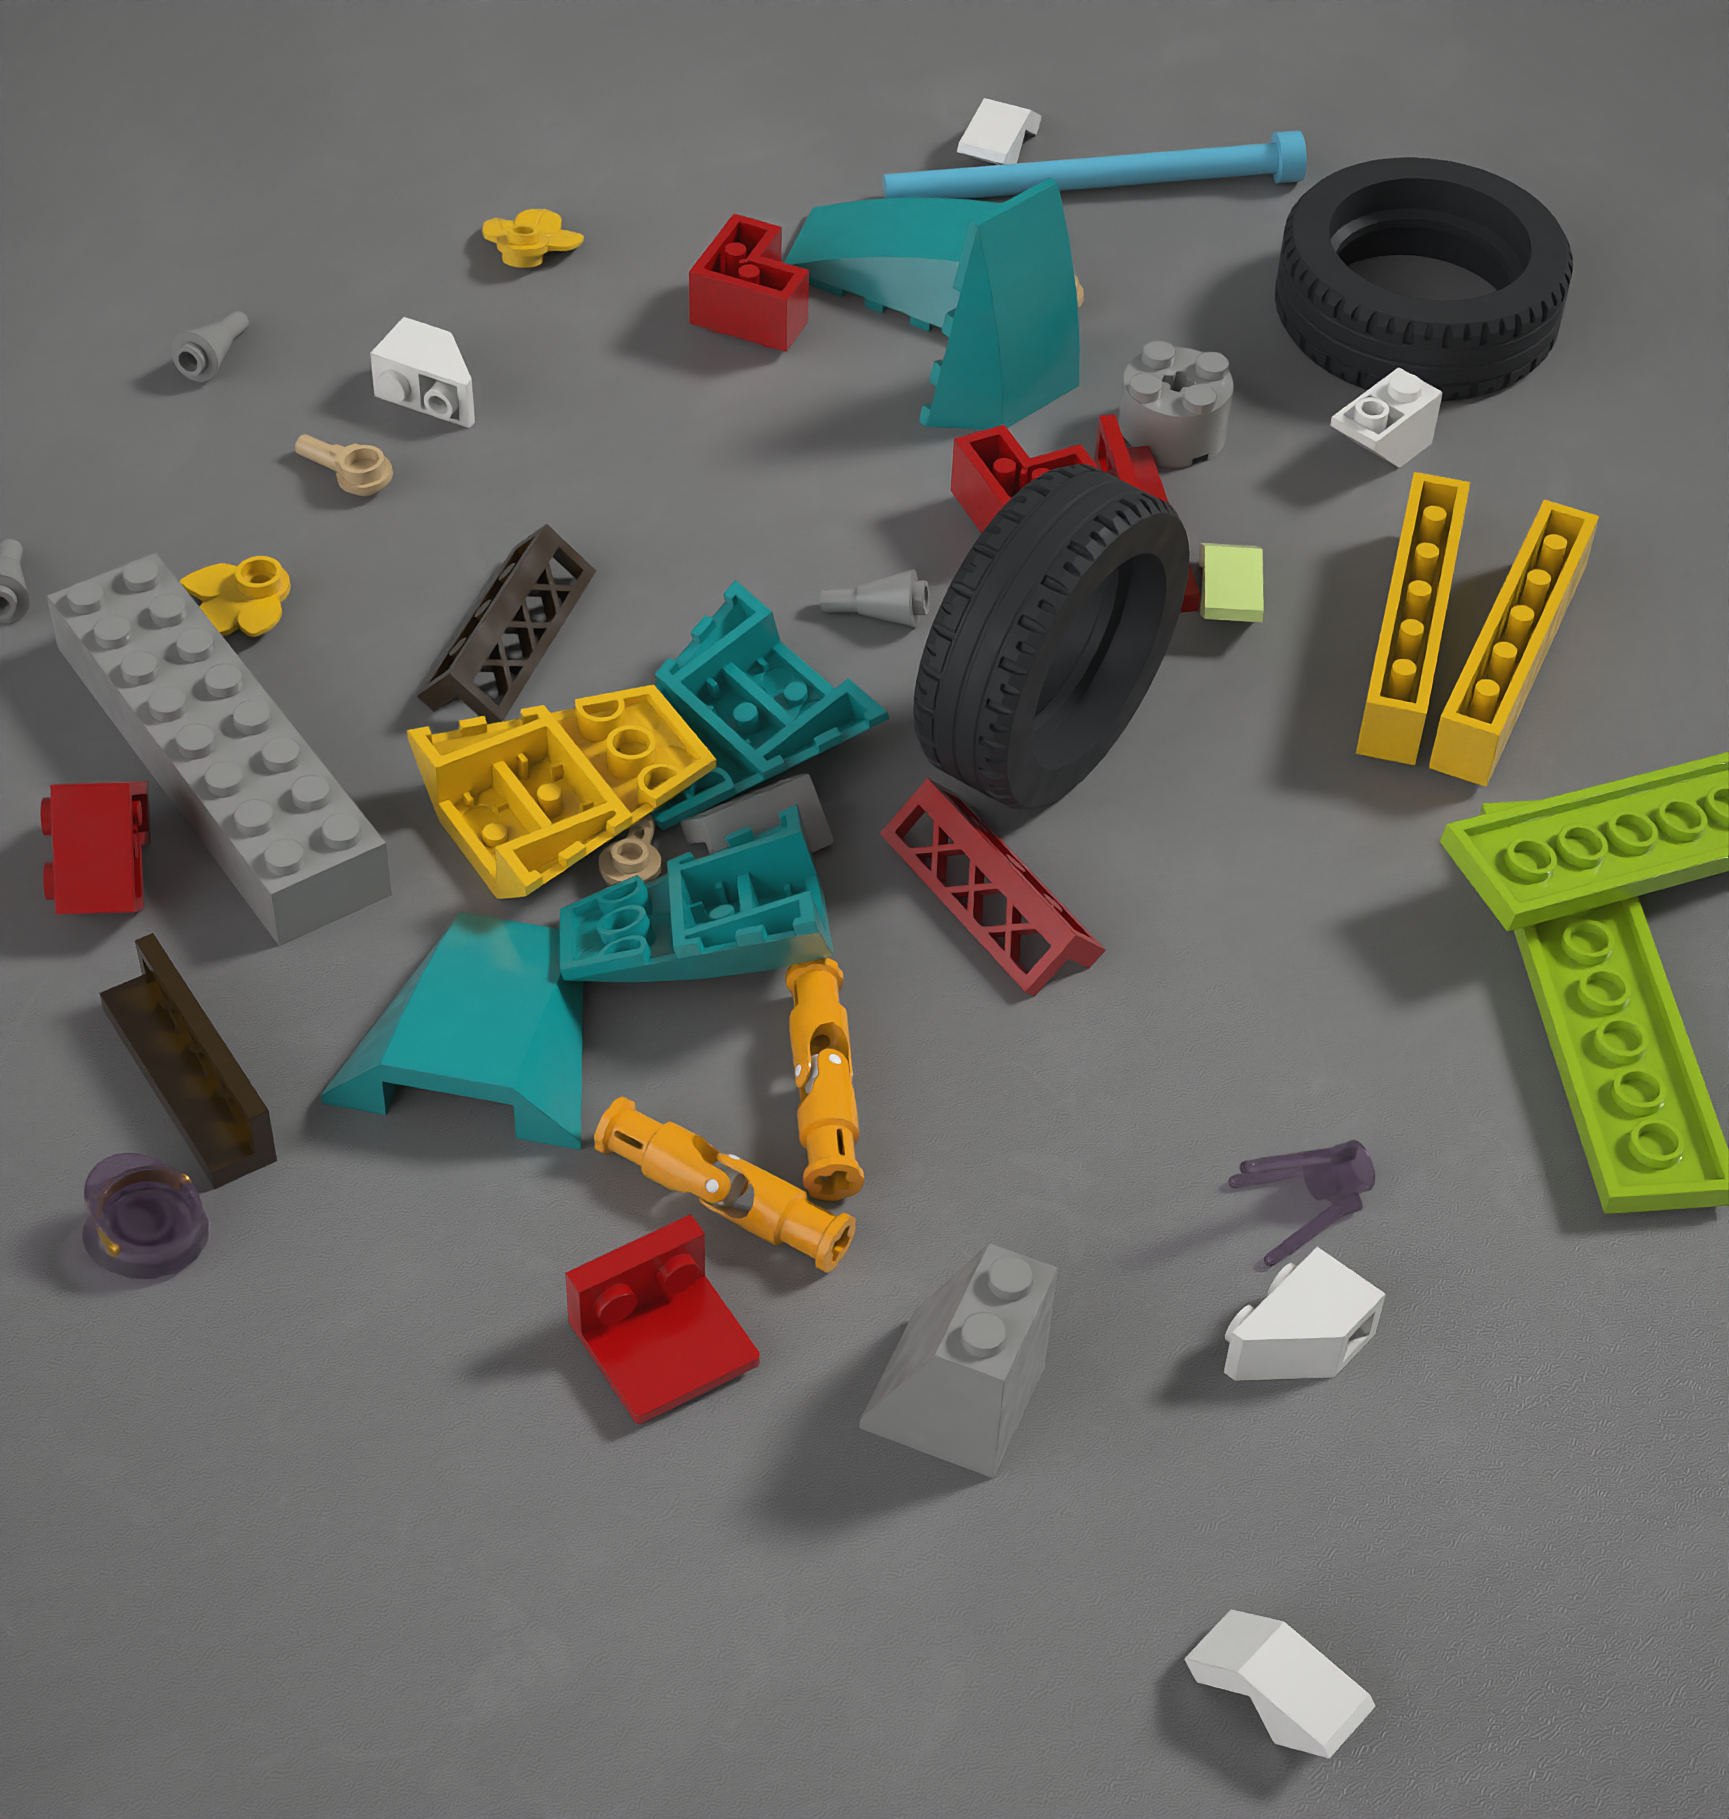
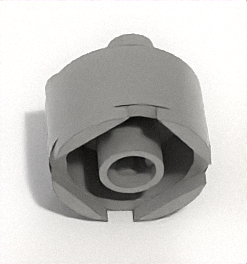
M1156 340L1145 344L1142 354L1130 361L1123 375L1118 419L1123 438L1132 447L1149 446L1156 466L1191 467L1193 458L1208 454V461L1216 457L1225 445L1233 394V379L1228 371L1229 361L1227 358L1217 352H1201L1190 348L1174 347L1166 341Z

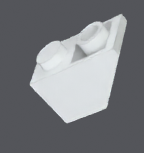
M403 317L370 353L374 396L470 428L475 423L472 379L452 333Z
M1398 367L1333 415L1330 426L1356 444L1394 466L1401 468L1432 444L1443 392Z
M1316 1247L1298 1266L1289 1263L1282 1268L1273 1280L1267 1297L1256 1308L1247 1305L1234 1317L1225 1334V1340L1230 1344L1224 1373L1235 1381L1334 1378L1376 1334L1386 1294L1322 1249Z

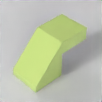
M1200 543L1198 565L1203 568L1200 616L1204 619L1263 622L1262 548L1248 545Z

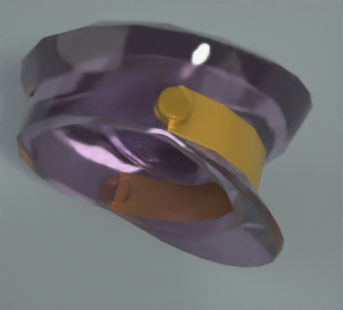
M121 1153L109 1156L97 1163L88 1174L84 1186V1200L89 1214L86 1216L82 1227V1240L85 1250L98 1265L110 1272L128 1278L155 1279L175 1274L198 1258L209 1239L210 1221L202 1205L197 1188L192 1184L189 1176L184 1173L180 1174L158 1159L138 1153Z

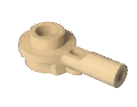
M302 434L295 443V451L298 455L336 471L340 488L348 493L358 496H371L381 491L392 480V465L383 452L375 446L359 445L356 443L346 447L338 444L330 445L308 434Z
M651 814L631 826L626 839L612 842L599 855V872L608 887L635 875H639L645 884L657 879L661 873V856L658 850L650 844L657 826Z

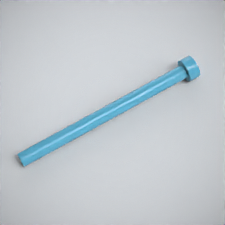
M1300 130L1274 132L1270 143L883 174L882 187L884 199L909 197L969 199L1017 195L1048 178L1058 182L1060 191L1272 174L1275 183H1289L1304 180L1307 154L1304 136Z

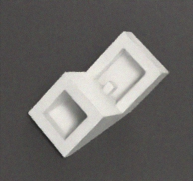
M984 98L962 136L957 152L969 158L996 165L1016 164L1025 133L1037 135L1042 116L1029 109Z
M1231 1609L1185 1657V1661L1197 1683L1250 1696L1274 1744L1330 1759L1376 1707L1368 1692L1284 1621Z

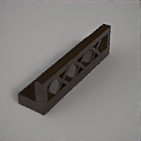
M548 524L535 531L513 547L417 694V697L433 712L458 697L479 717L485 716L487 724L502 722L596 570ZM552 557L573 576L569 585L554 584L549 564ZM526 597H541L546 622H531ZM503 634L518 635L523 655L522 660H507L501 637ZM478 672H493L499 694L495 702L473 683Z
M154 933L135 940L142 975L99 993L102 1008L211 1184L217 1189L276 1162L277 1156L270 1115L266 1105Z

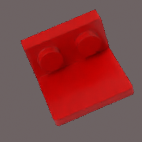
M691 1214L565 1273L568 1323L633 1421L637 1424H643L758 1367L760 1364L758 1349L705 1276V1233Z

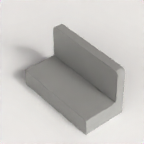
M809 774L784 777L680 821L688 844L706 843L711 855L728 847L724 836L748 825L754 835L781 824L777 815L778 812L797 804L812 853L833 843L831 830Z

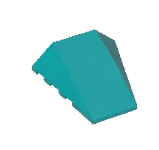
M1048 178L969 221L953 288L960 293L958 304L955 309L946 313L941 331L949 337L944 359L934 361L929 382L936 386L932 404L927 403L922 406L918 421L926 427L986 430L1005 424L1008 428L1079 386L1080 333L1077 290L1070 240L1058 182Z
M909 197L859 200L816 206L812 208L784 263L809 270V285L841 298L848 292L865 298V307L882 314L888 308L909 315L910 325L930 332L934 326L942 328L946 313L957 307L960 293L953 288L969 221L1001 203L968 199Z
M736 580L724 592L725 602L712 618L705 615L690 632L693 640L675 660L668 658L655 673L657 682L654 685L716 758L715 769L664 806L651 813L657 826L662 830L679 824L681 820L727 802L833 746L889 719L888 712L851 679H846L834 688L781 642L773 612Z
M796 804L778 812L777 815L781 824L756 835L753 834L752 829L748 825L724 836L728 847L716 853L695 860L689 851L667 861L668 874L644 884L642 878L639 875H635L560 908V971L564 981L654 982L707 979L773 970L834 956L825 896L798 805Z
M460 912L321 1094L322 1104L387 1115L398 1084L513 1105L516 1139L581 1150L584 981H564L560 971V929Z

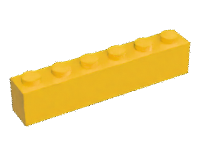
M1418 472L1413 474L1355 754L1410 765L1416 764L1471 482Z
M1543 500L1441 714L1429 764L1430 769L1487 787L1585 571L1599 520L1598 515Z

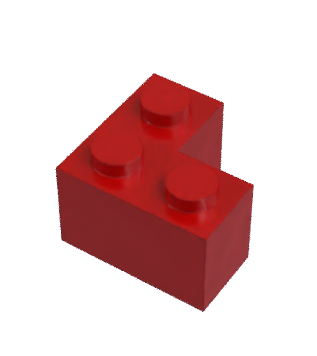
M733 213L689 271V324L761 344L767 348H774L784 352L788 351L808 323L809 270L781 262L782 227Z
M1004 424L954 438L950 491L982 534L1003 506L1024 486L1043 473L1055 468L1075 464H1088L1095 468H1100L1081 444L1030 458Z
M149 781L83 782L50 785V797H43L41 800L40 819L43 835L52 836L53 862L44 863L43 889L46 900H55V915L124 913L144 909L141 845L151 843Z

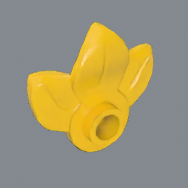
M547 209L524 210L517 215L515 220L495 217L486 220L482 227L483 237L497 243V249L502 252V261L513 267L529 268L541 265L546 252L573 250L584 242L582 234L561 230V216Z
M268 556L250 557L242 561L238 566L226 563L210 565L192 572L180 580L181 585L189 594L203 601L199 606L222 636L230 635L239 628L250 637H256L268 632L281 619V602L289 595L291 590L288 573L276 559Z

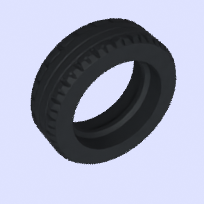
M1417 157L1377 159L1348 166L1330 174L1303 194L1292 207L1284 228L1275 285L1276 310L1282 325L1297 347L1319 367L1345 382L1369 390L1399 367L1442 391L1441 401L1469 399L1499 391L1515 383L1537 368L1546 359L1555 345L1572 278L1573 255L1569 241L1552 213L1537 198L1509 180L1480 168L1447 160ZM1410 255L1428 257L1462 267L1487 281L1497 291L1482 297L1465 300L1441 301L1414 298L1381 288L1357 275L1348 265L1379 256Z
M1075 464L1055 468L1043 473L1024 486L1003 506L974 543L953 578L935 616L921 657L914 692V727L925 756L935 768L1007 807L1021 810L1043 807L1062 798L1082 782L1100 763L1125 730L1149 690L1166 654L1180 615L1188 580L1190 551L1186 530L1177 512L1171 505L1088 464Z

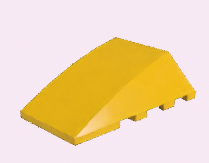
M654 684L575 699V708L556 712H549L545 705L521 709V718L487 724L485 716L459 720V730L431 734L429 726L407 730L410 747L439 822L497 899L529 895L580 859L664 806L716 768V758Z

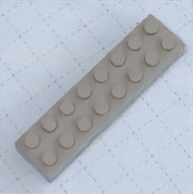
M157 553L131 561L128 564L47 595L58 649L279 946L392 895L386 842Z

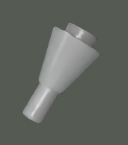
M236 310L220 322L177 334L172 339L170 345L171 357L177 369L184 376L195 381L206 382L211 380L218 371L233 340L248 328L249 320L243 312Z
M6 539L0 544V624L13 623L20 620L27 613L30 605L27 587L20 566L23 547L18 541L13 539Z
M912 569L859 585L857 589L821 590V612H858L859 615L917 627L919 616L928 615L929 612L928 583L926 580L918 581L916 570Z

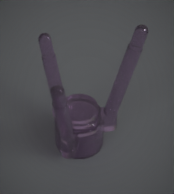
M1353 1139L1329 1148L1246 1160L1239 1165L1241 1173L1232 1175L1228 1180L1232 1188H1240L1303 1175L1308 1191L1316 1200L1326 1199L1333 1204L1265 1255L1264 1263L1267 1266H1274L1341 1217L1362 1210L1363 1204L1359 1194L1372 1190L1375 1185V1170L1366 1148L1359 1141Z

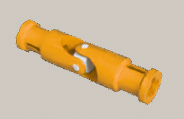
M822 958L791 965L787 969L785 983L794 1000V1009L789 1016V1029L795 1084L799 1088L800 1103L797 1110L799 1140L801 1146L807 1150L808 1166L805 1168L802 1176L803 1185L813 1198L821 1201H838L857 1194L862 1189L865 1180L864 1172L855 1159L854 1145L858 1142L860 1132L855 1093L852 1086L853 1070L848 1016L846 1009L839 1001V991L844 983L843 971L838 967L836 961ZM822 1176H826V1181L822 1180Z
M621 1096L615 1099L604 1112L594 1134L595 1150L605 1155L615 1152L641 1166L642 1174L670 1190L683 1193L691 1192L699 1196V1202L709 1210L775 1246L786 1243L815 1259L816 1268L826 1273H829L837 1266L852 1242L856 1231L855 1217L844 1212L836 1216L807 1200L806 1191L735 1155L720 1153L703 1137L674 1122L669 1121L663 1125L637 1111L635 1102L627 1097ZM750 1182L754 1190V1199L751 1210L746 1213L734 1208L732 1205L738 1197L746 1193Z

